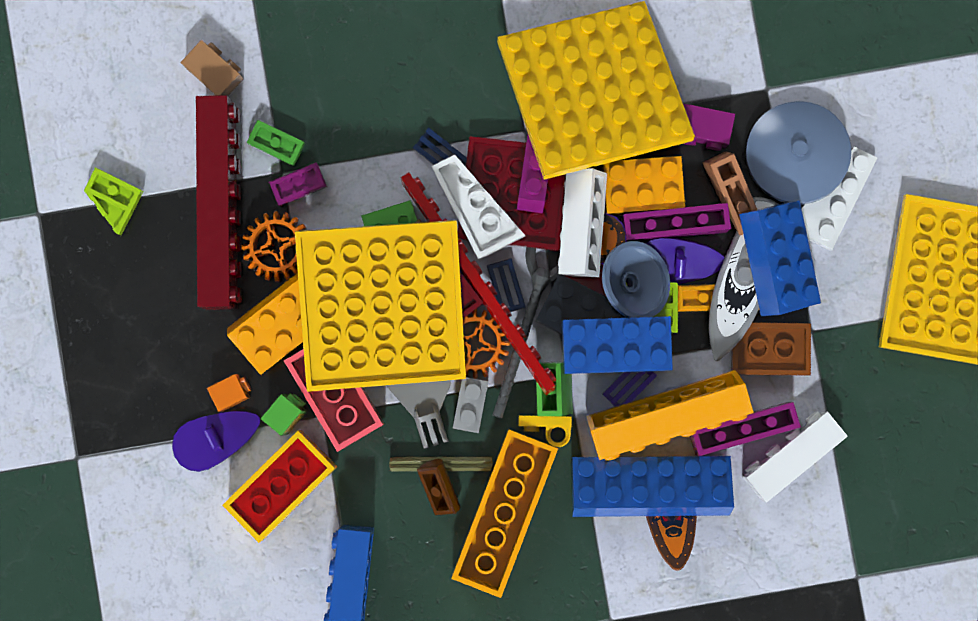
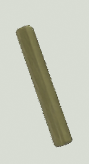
M392 457L389 461L390 471H417L422 464L434 459H442L447 471L492 470L491 457Z

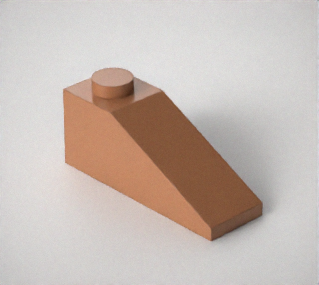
M725 151L704 161L703 165L722 204L728 203L730 219L741 236L743 235L739 214L757 210V207L735 155Z

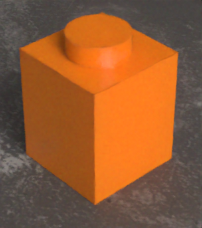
M234 374L207 388L218 412L225 411L251 398L248 393L251 391L247 379L245 377L241 378L239 374Z

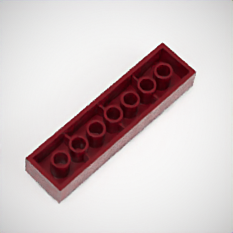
M228 95L196 96L197 307L206 310L238 309V303H242V289L238 288V277L242 276L241 262H237V252L241 251L242 246L241 236H237V226H241V211L237 210V200H241L240 184L237 185V174L241 173L240 159H236V149H240L241 146L240 134L236 133V123H240V109L236 108L235 103Z

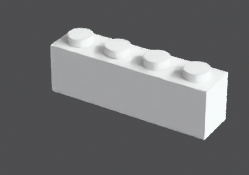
M591 168L566 174L558 274L570 277H599L607 173Z
M816 411L805 420L807 424L804 427L790 431L785 436L787 440L782 445H773L765 452L766 458L761 462H758V460L752 462L745 469L747 473L742 477L762 501L767 503L848 437L828 412L822 411L819 413Z

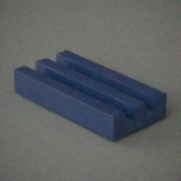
M430 128L425 131L426 133L413 146L416 152L433 165L439 163V161L421 148L423 144L442 159L449 158L447 154L427 140L431 137L450 153L456 155L464 166L466 165L467 157Z
M512 259L487 265L492 286L497 292L495 297L498 303L502 304L503 301L493 271L495 268L499 270L509 304V311L514 312L526 308ZM505 265H508L519 302L518 305H514L503 268Z

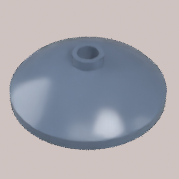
M629 241L616 246L608 254L603 266L602 282L605 294L614 309L627 318L653 317L658 314L665 306L670 292L669 272L659 253L645 243Z

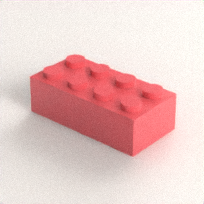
M304 349L284 360L337 452L385 424L363 387L307 392Z

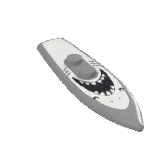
M753 197L757 209L779 204L771 199ZM737 231L718 274L710 305L709 336L715 361L722 359L737 345L751 326L759 310L744 235L740 236Z

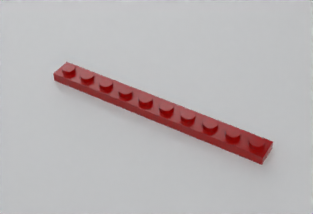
M409 172L400 177L403 187L427 222L448 221L446 218L442 220L437 214L440 209L433 198L427 199L423 191L426 189L418 177L414 179ZM459 239V267L461 272L483 301V304L545 395H548L555 390L553 383L556 381L555 376L548 367L544 369L539 363L541 359L540 354L534 346L528 347L524 341L527 336L519 324L513 325L509 319L512 314L504 303H498L494 297L497 295L496 290L489 281L487 283L483 281L480 276L483 273L475 260L470 262L466 256L468 250L461 239Z

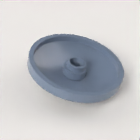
M794 101L783 103L767 111L753 126L746 146V163L753 181L765 194L783 203L800 201V204H808L825 198L840 185L851 161L850 138L842 122L828 109L811 102Z

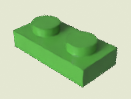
M257 120L246 142L248 145L292 166H295L305 145V142L260 120Z

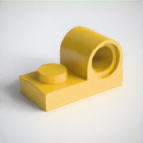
M519 415L518 426H524V431L539 432L540 427H545V438L554 447H563L570 440L571 416ZM555 427H561L565 432V437L560 442H554L551 439L550 433Z

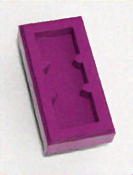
M317 162L269 182L279 206L327 187Z

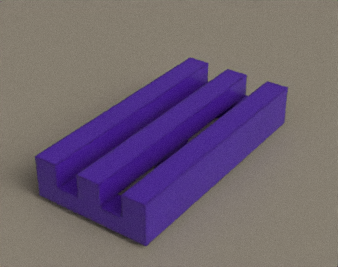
M653 371L638 372L612 397L610 393L631 373L623 372L602 395L614 407L619 406L620 404L617 401L647 373L649 376L621 405L632 402L657 375Z

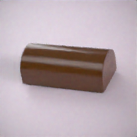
M434 459L422 464L417 469L434 514H456L461 506L443 460Z

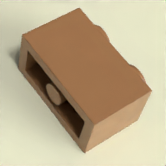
M200 40L180 63L215 95L229 96L243 80L239 74L241 69L231 59L227 62L220 57L222 52L212 42L207 45Z

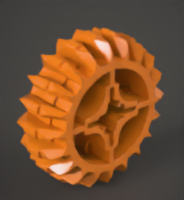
M277 211L273 213V220L265 213L263 214L265 222L262 223L258 218L254 219L258 227L255 229L249 225L247 229L252 232V235H243L244 240L250 241L249 244L241 246L243 250L250 251L243 258L244 260L253 259L249 263L248 268L254 269L258 266L255 272L257 276H261L266 271L265 280L269 281L272 274H274L275 281L280 282L282 273L285 279L289 280L291 278L289 271L292 270L294 274L298 273L296 254L288 264L286 262L288 249L296 244L295 236L280 238L275 230V226L289 228L294 234L295 231L305 230L306 226L301 224L296 227L299 221L296 217L288 222V213H284L281 220ZM267 230L268 240L266 244L257 249L260 236ZM274 238L280 244L282 242L284 243L283 246L279 247V254H277L275 250H270L272 247L275 246ZM273 255L280 267H268L262 263L259 257Z
M477 309L472 311V317L467 315L463 319V326L468 323L478 322L474 333L464 336V339L469 341L470 338L473 339L474 336H477L478 331H480L479 342L489 347L477 348V351H474L472 357H470L471 345L464 341V345L468 350L465 361L466 377L469 370L473 371V378L477 379V371L482 370L483 376L487 377L486 368L490 367L495 373L497 369L493 364L495 362L500 365L504 364V361L498 357L500 354L508 356L509 352L502 350V346H509L510 342L502 341V337H505L503 332H499L498 329L500 327L493 324L495 320L492 316L490 320L486 319L487 310H483L482 316L478 317ZM485 325L494 332L497 346L483 340L482 335ZM486 351L494 354L488 362L481 365H473L477 353Z

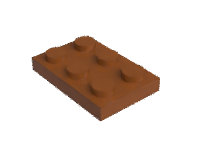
M752 323L743 338L731 350V371L736 370L739 375L811 376V323Z

